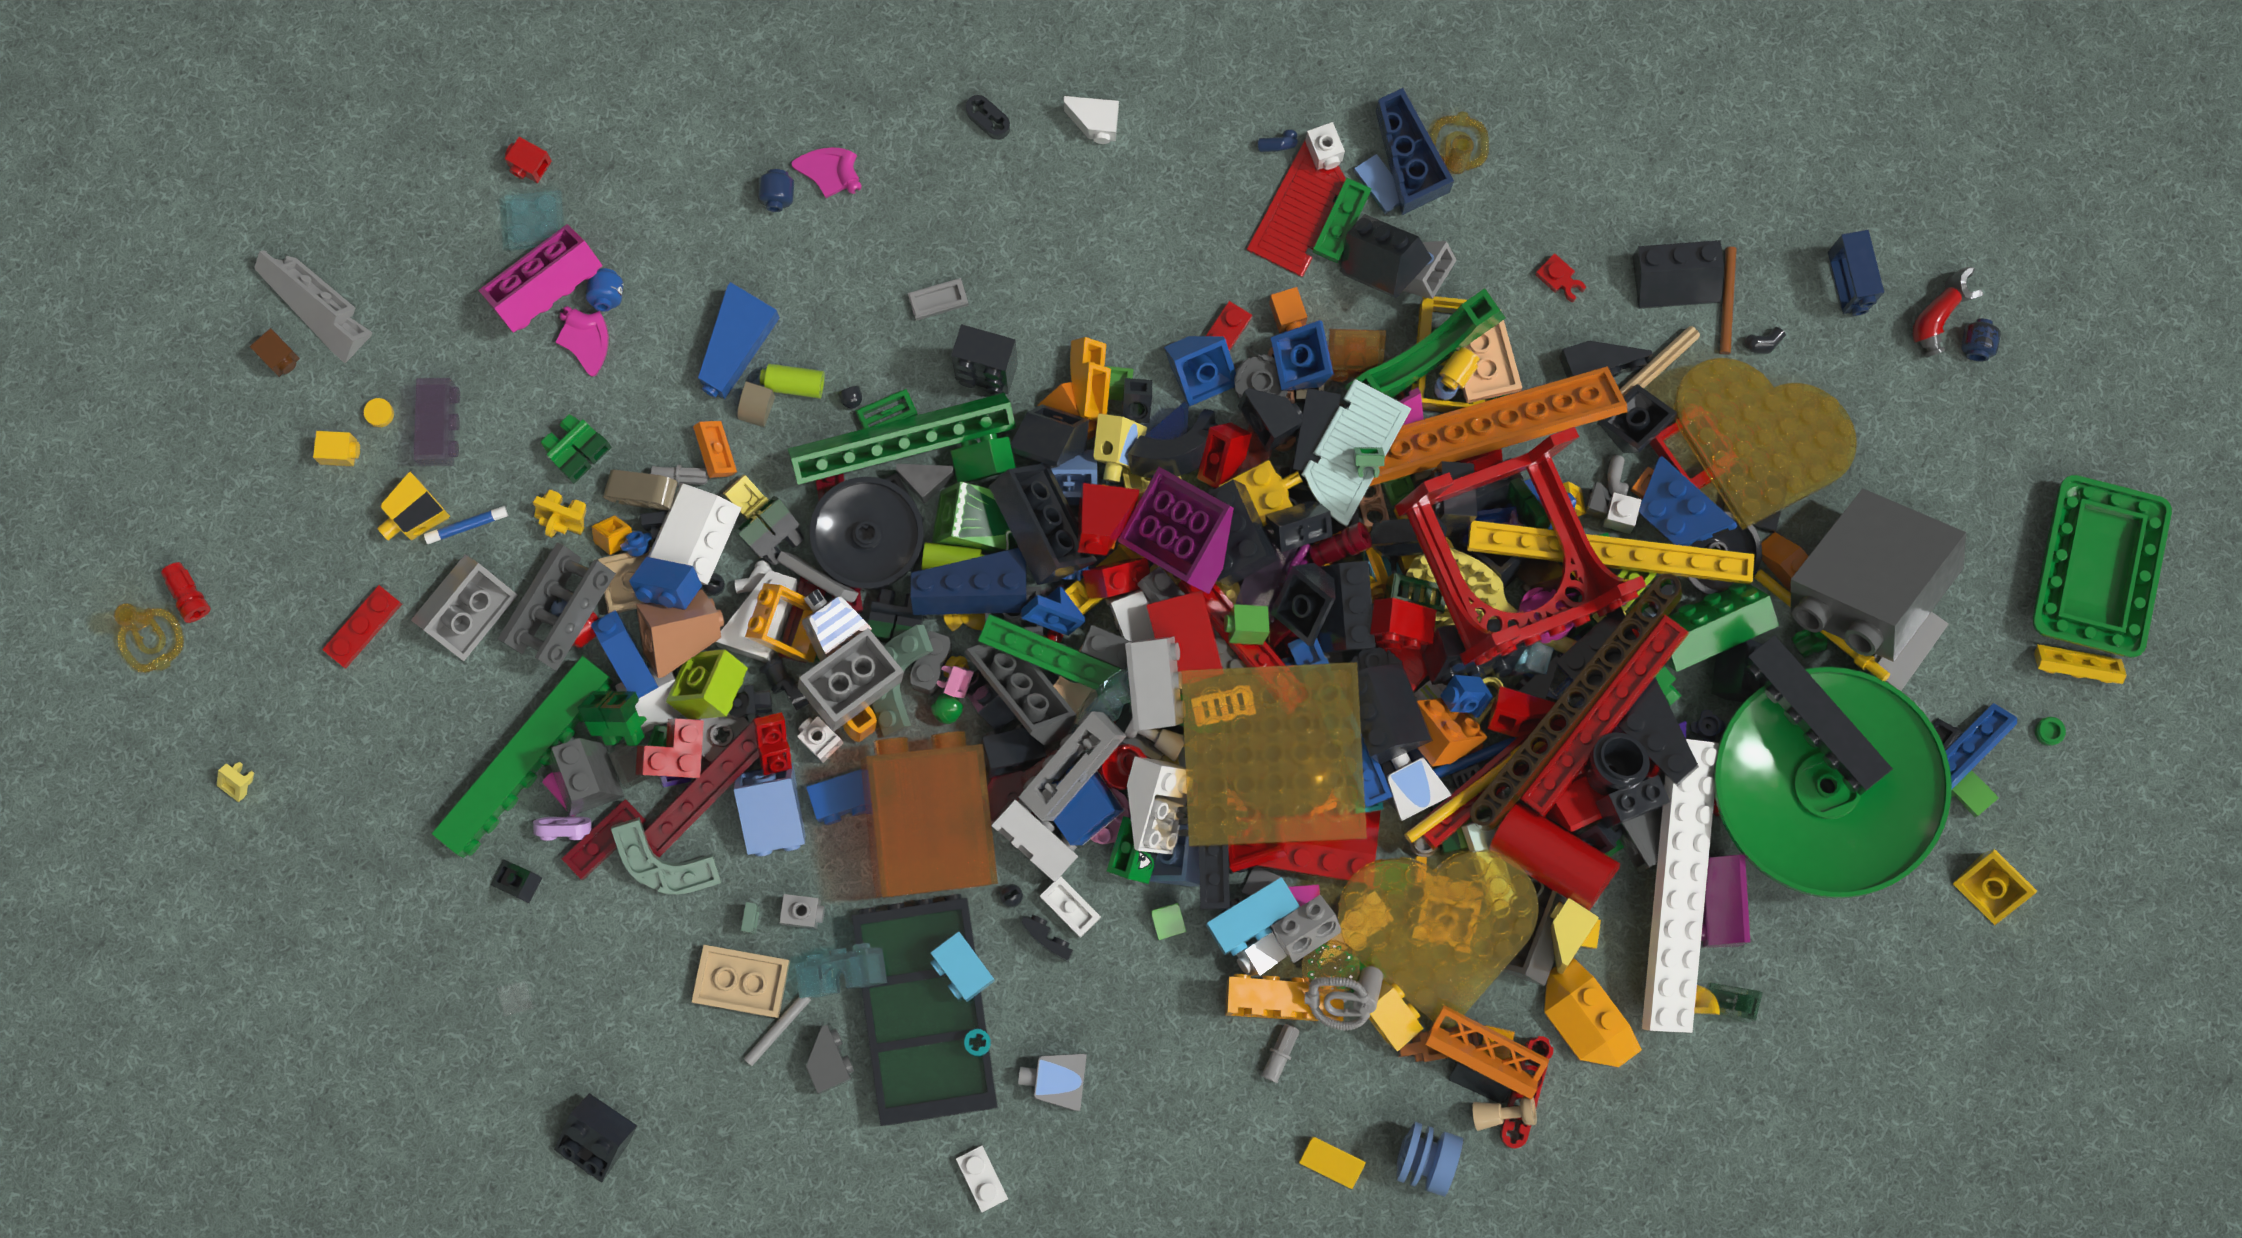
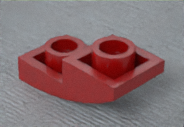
M782 712L754 719L758 752L764 776L792 769L790 747L787 742L785 719Z

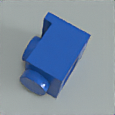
M1454 675L1440 695L1450 712L1472 713L1477 718L1480 717L1493 699L1492 694L1481 677Z

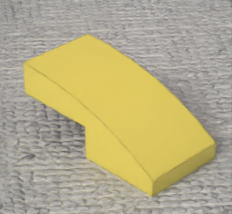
M744 474L723 493L731 503L741 507L740 512L746 519L752 514L758 517L755 512L769 500ZM762 521V523L768 528V530L771 531L770 528Z

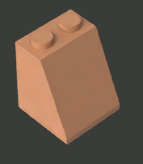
M703 590L697 592L686 610L673 607L668 608L654 603L636 604L643 655L658 678L666 676L721 638L720 627L724 626L722 612L720 609L716 610L713 599H709Z

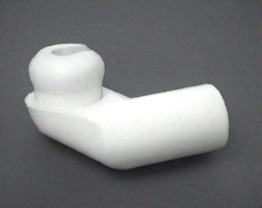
M764 560L758 561L749 578L735 580L736 593L752 592L769 570L772 571L769 563Z

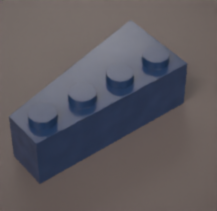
M1401 88L1378 99L1376 116L1390 171L1394 179L1401 214L1404 215L1450 193L1454 180L1404 89Z
M1015 548L911 573L913 615L1021 613V609L1027 605V563L1020 549Z

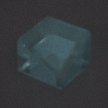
M1539 642L1527 646L1515 666V671L1540 675L1546 674L1554 648Z

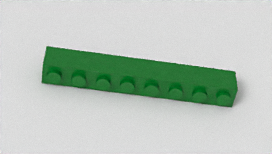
M1005 393L791 447L788 448V453L795 479L799 485L977 439L981 436L1015 429L1016 426L1011 403Z
M582 656L432 832V835L462 858H465L466 855H473L481 844L479 840L486 832L488 834L491 833L499 824L500 820L498 817L504 810L509 811L515 806L519 799L517 795L523 788L528 789L537 779L536 772L542 765L546 767L550 764L551 748L561 743H567L575 733L574 727L580 721L584 722L577 707L593 691H611L612 687L610 685L613 681Z

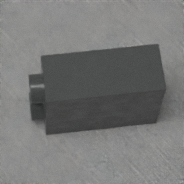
M1862 488L1791 578V615L1800 626L1808 631H1827L1844 639L1852 650L1861 655L1872 656L1875 653L1894 662L1964 569L1966 532Z

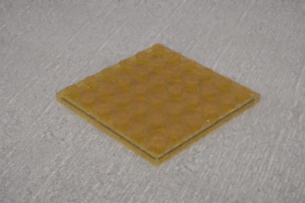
M1357 662L1182 671L1189 847L1367 838Z

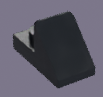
M503 859L490 885L530 903L542 877Z

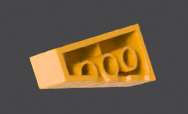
M1234 974V977H1229L1227 980L1225 1016L1318 1021L1313 1016L1309 1005L1305 1004V993L1309 991V985L1311 984L1309 983V978L1293 977L1291 981H1280L1278 976H1263L1262 979L1251 978V975ZM1320 986L1318 991L1321 1012L1326 1017L1331 1018V1020L1343 1022V1016H1334L1325 1009L1324 999L1331 992H1345V988L1337 989L1336 986L1321 988ZM1332 999L1330 1001L1334 1008L1344 1009L1343 999Z

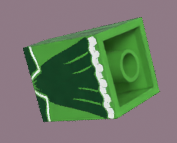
M958 482L940 491L932 543L982 549L983 553L990 554L1017 548L1018 545L990 489Z

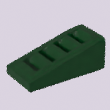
M1397 573L1387 578L1384 599L1394 597L1435 609L1437 614H1444L1446 604L1437 583ZM1401 585L1400 596L1398 597V587ZM1409 587H1413L1411 599H1407ZM1421 589H1425L1423 602L1419 601ZM1432 590L1436 591L1434 605L1430 604Z

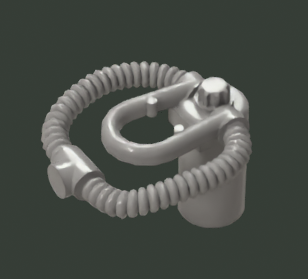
M1370 966L1361 970L1358 982L1352 979L1349 980V978L1346 979L1345 977L1343 979L1342 977L1316 978L1310 982L1309 991L1305 993V1004L1309 1005L1313 1016L1319 1022L1321 1021V1024L1327 1025V1027L1337 1030L1343 1029L1344 1031L1361 1027L1370 1017V1013L1374 1012L1377 1008L1383 973L1378 968ZM1320 986H1348V988H1353L1355 990L1354 993L1336 991L1327 994L1324 999V1007L1334 1016L1359 1017L1349 1022L1334 1021V1019L1331 1020V1018L1326 1017L1319 1008L1318 988ZM1332 999H1343V1002L1351 1000L1353 1001L1354 1009H1336L1330 1004V1001Z

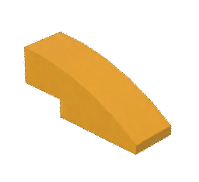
M1083 337L1071 341L1070 368L1072 388L1080 416L1098 421V414L1107 415L1111 369L1104 367L1106 344Z

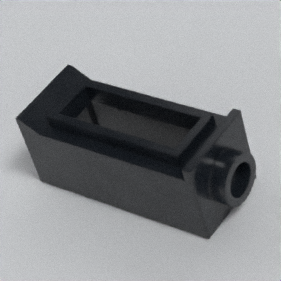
M1436 516L1439 525L1442 529V532L1446 537L1447 527ZM1373 519L1372 530L1369 534L1372 540V548L1380 557L1423 554L1409 519L1383 520L1381 522Z

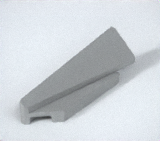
M259 251L255 270L341 361L346 363L372 336L370 330L350 318L354 314L355 307L297 258L286 256L284 260H278L271 257L267 251Z

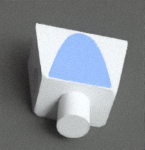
M1405 753L1391 759L1396 771L1388 774L1386 778L1401 821L1451 796L1448 789L1423 757L1411 762L1408 754Z

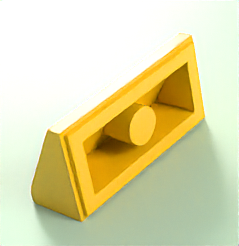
M1311 1136L1299 1164L1350 1189H1353L1366 1163Z

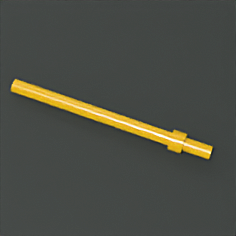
M1759 570L1754 579L1791 608V593L1763 570ZM1820 631L1854 659V663L1862 670L1867 669L1881 681H1886L1889 678L1890 673L1874 661L1875 657L1873 655H1861L1852 650L1844 639L1827 631Z
M1536 743L1533 747V752L1538 751L1547 743ZM1520 746L1511 752L1510 757L1404 834L1406 839L1413 843L1485 790Z

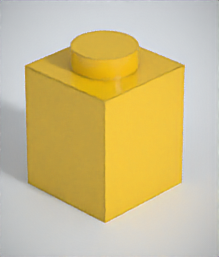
M316 431L313 458L320 465L354 466L355 458H359L360 444L351 433Z

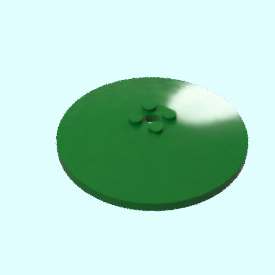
M1819 667L1805 669L1893 770L1861 796L1857 792L1850 791L1844 784V777L1837 769H1831L1823 759L1824 754L1818 747L1814 748L1806 741L1803 736L1804 731L1798 725H1793L1784 715L1785 710L1778 702L1774 703L1768 698L1764 691L1766 688L1763 686L1737 710L1722 735L1717 750V760L1714 765L1715 798L1723 825L1738 850L1755 868L1776 883L1799 893L1821 898L1839 899L1865 896L1883 890L1909 875L1926 859L1938 842L1945 827L1951 803L1952 782L1947 754L1936 729L1925 713L1914 701L1891 684L1881 681L1875 676L1846 668ZM1822 779H1830L1834 783L1835 790L1833 793L1828 794L1821 790L1820 781Z

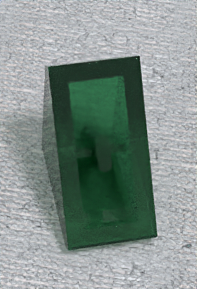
M1710 982L1709 990L1718 1001L1720 1016L1745 1023L1756 1021L1763 992Z

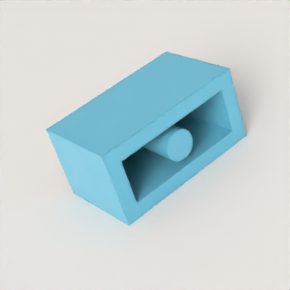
M957 932L931 952L935 959L930 963L940 976L944 973L947 974L952 981L948 987L958 1000L963 997L968 1002L995 981L960 932Z

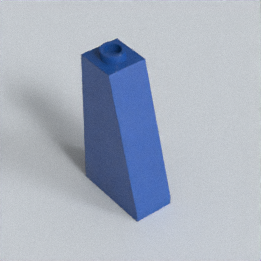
M731 282L727 286L698 376L703 386L702 390L713 398L719 395L726 399L780 319L776 309Z

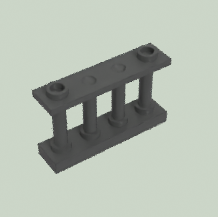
M556 543L498 637V640L522 655L527 646L537 650L535 658L557 671L616 573L596 559H594L589 568L579 564L581 557L564 545ZM572 573L583 578L575 592L564 588ZM557 598L568 602L560 616L549 612ZM542 622L553 626L545 641L534 637Z

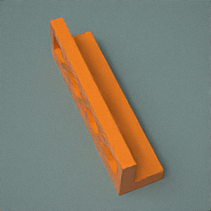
M1443 1005L1433 1023L1425 1044L1529 1099H1532L1537 1091L1538 1081L1549 1063L1548 1058ZM1445 1016L1457 1021L1460 1030L1448 1032L1440 1028V1025ZM1478 1032L1484 1036L1486 1043L1475 1046L1469 1043L1467 1034ZM1504 1045L1510 1049L1512 1057L1500 1059L1495 1056L1493 1048ZM1531 1059L1538 1063L1539 1066L1534 1075H1531L1521 1069L1519 1061Z

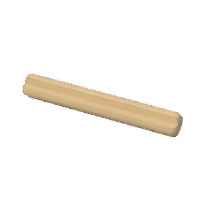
M1689 326L1651 360L1647 366L1619 389L1623 397L1636 384L1645 388L1698 340L1700 337L1698 330L1693 326Z

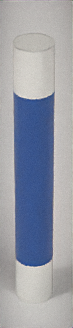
M502 506L425 533L424 537L427 544H431L509 515L506 507Z

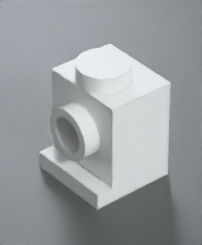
M818 716L814 720L811 718L806 719L798 728L801 732L797 736L799 740L822 763L844 744ZM817 731L823 734L819 741L812 739V735Z

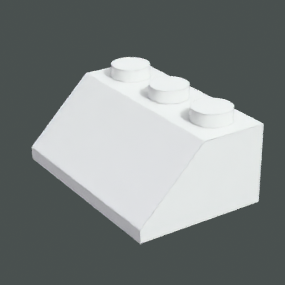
M681 483L648 557L691 565L694 567L701 584L708 585L741 507L718 495Z

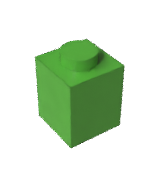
M1234 604L1229 615H1226L1224 619V631L1229 632V643L1263 645L1269 634L1268 606Z

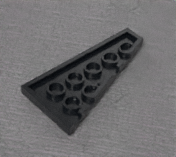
M1622 607L1608 613L1556 661L1557 665L1573 681L1626 617ZM1631 629L1625 633L1624 638L1635 640L1636 636ZM1611 652L1607 655L1606 661L1615 663L1620 660L1621 654ZM1594 674L1589 677L1588 684L1593 686L1599 685L1603 677L1599 674ZM1654 677L1617 726L1625 734L1637 739L1644 746L1649 759L1678 787L1699 765L1656 677Z

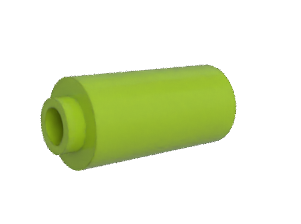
M768 364L766 369L762 368L760 385L772 389L775 393L819 399L822 397L825 380L824 371Z
M925 542L922 570L985 555H982V549Z

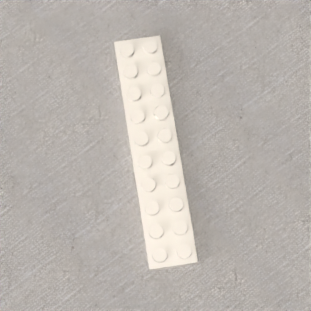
M1686 739L1699 767L1678 787L1667 776L1665 777L1664 788L1670 803L1664 805L1662 809L1642 1029L1688 1033H1692L1715 794L1714 765L1717 760L1719 743Z

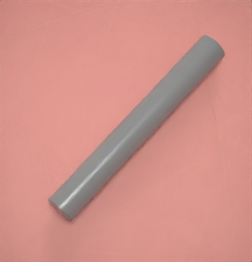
M802 993L744 1057V1060L753 1066L807 1006L811 999Z

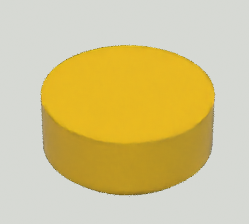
M375 398L366 404L364 417L374 427H385L393 420L394 410L385 399Z

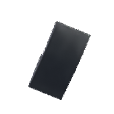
M1032 915L1030 919L1023 917L1022 924L1033 939L1047 951L1069 963L1073 954V950L1068 948L1070 943L1058 937H1054L1052 941L1049 940L1048 936L1051 928L1046 926L1047 920Z

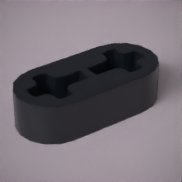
M974 95L966 102L967 116L988 136L1000 140L1009 134V118L992 102L982 95ZM983 104V111L986 115L984 116L980 111L973 113V105L980 106ZM990 119H992L996 123H1000L1002 121L1003 130L997 128L994 131L993 123L990 121Z

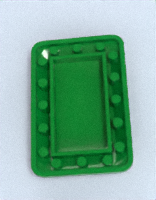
M2078 475L2066 477L2059 486L2049 528L2034 607V629L2045 637L2127 658L2141 655L2147 645L2172 515L2170 503L2161 496Z

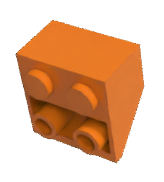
M1442 698L1417 701L1433 740L1418 747V749L1432 766L1452 764L1486 740L1487 736L1480 729L1478 722L1472 719L1468 713L1450 712Z

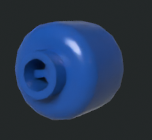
M607 268L598 269L597 273L587 281V302L596 310L603 312L619 306L622 300L624 284L622 278L614 270Z

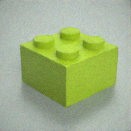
M725 649L700 652L683 663L666 702L687 719L727 717V714L732 709L738 689L743 684V678L748 667Z

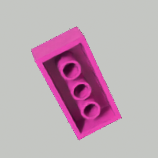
M566 224L479 289V292L500 319L514 333L528 326L531 319L539 313L548 311L559 298L572 293L575 286L583 280L592 278L603 265L585 240Z

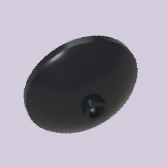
M1724 511L1738 526L1730 531L1727 528L1713 533V537L1703 541H1695L1690 547L1707 549L1715 547L1716 550L1754 554V578L1762 559V545L1758 532L1743 516ZM1687 577L1694 587L1707 594L1721 593L1729 589V586L1734 583Z

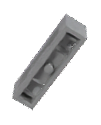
M1092 711L1086 713L1079 720V727L1075 732L1067 735L1061 741V748L1057 753L1049 756L1041 766L1043 769L1039 774L1030 778L1023 786L1024 791L1019 798L1041 821H1054L1126 737L1104 712ZM1086 747L1089 750L1091 748L1094 749L1090 754L1085 753L1058 785L1056 783L1051 784L1054 779H1059Z

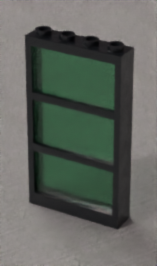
M961 894L945 896V901L933 903L931 898L915 901L916 906L904 907V903L887 905V910L876 912L875 907L858 910V915H852L880 1126L998 1108L990 1049L982 1056H974L966 1050L964 1045V1039L971 1030L981 1029L987 1033L982 991L968 1002L963 997L958 1000L948 987L952 981L947 974L944 973L940 976L930 963L935 959L931 952L957 932L961 933L976 954L969 901L967 898H962ZM977 1034L975 1039H970L969 1045L974 1046L972 1050L978 1051L980 1047H985L986 1040H982L983 1035Z

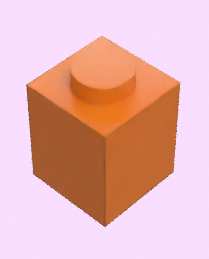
M1297 287L1270 296L1269 304L1279 333L1306 325L1307 314Z

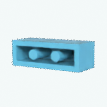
M1281 877L1207 922L1206 927L1223 954L1226 955L1231 952L1235 956L1248 947L1245 942L1253 937H1256L1258 941L1273 932L1270 928L1273 924L1300 908Z

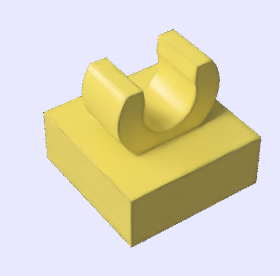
M241 762L236 763L233 767L226 763L218 770L217 786L237 802H240L247 795L248 785L253 781L254 772L251 771L243 776L240 774L243 766Z

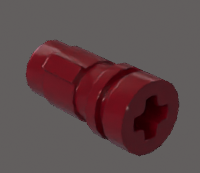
M1358 522L1351 525L1350 528L1343 529L1340 534H1335L1311 546L1310 554L1315 564L1324 566L1345 558L1349 554L1354 556L1359 552L1370 549L1372 547V540L1365 525Z

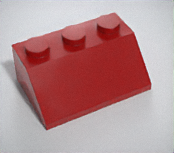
M1591 760L1587 762L1546 814V817L1571 832L1602 819L1596 802L1605 797V795L1594 791L1587 780V770Z

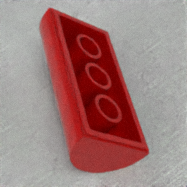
M1520 802L1506 815L1489 847V851L1565 898H1570L1588 911L1591 910L1620 868V863Z

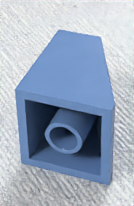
M791 763L792 769L765 776L762 769L743 772L735 780L734 793L748 855L765 856L771 854L772 850L782 848L784 851H792L805 844L806 836L793 763Z

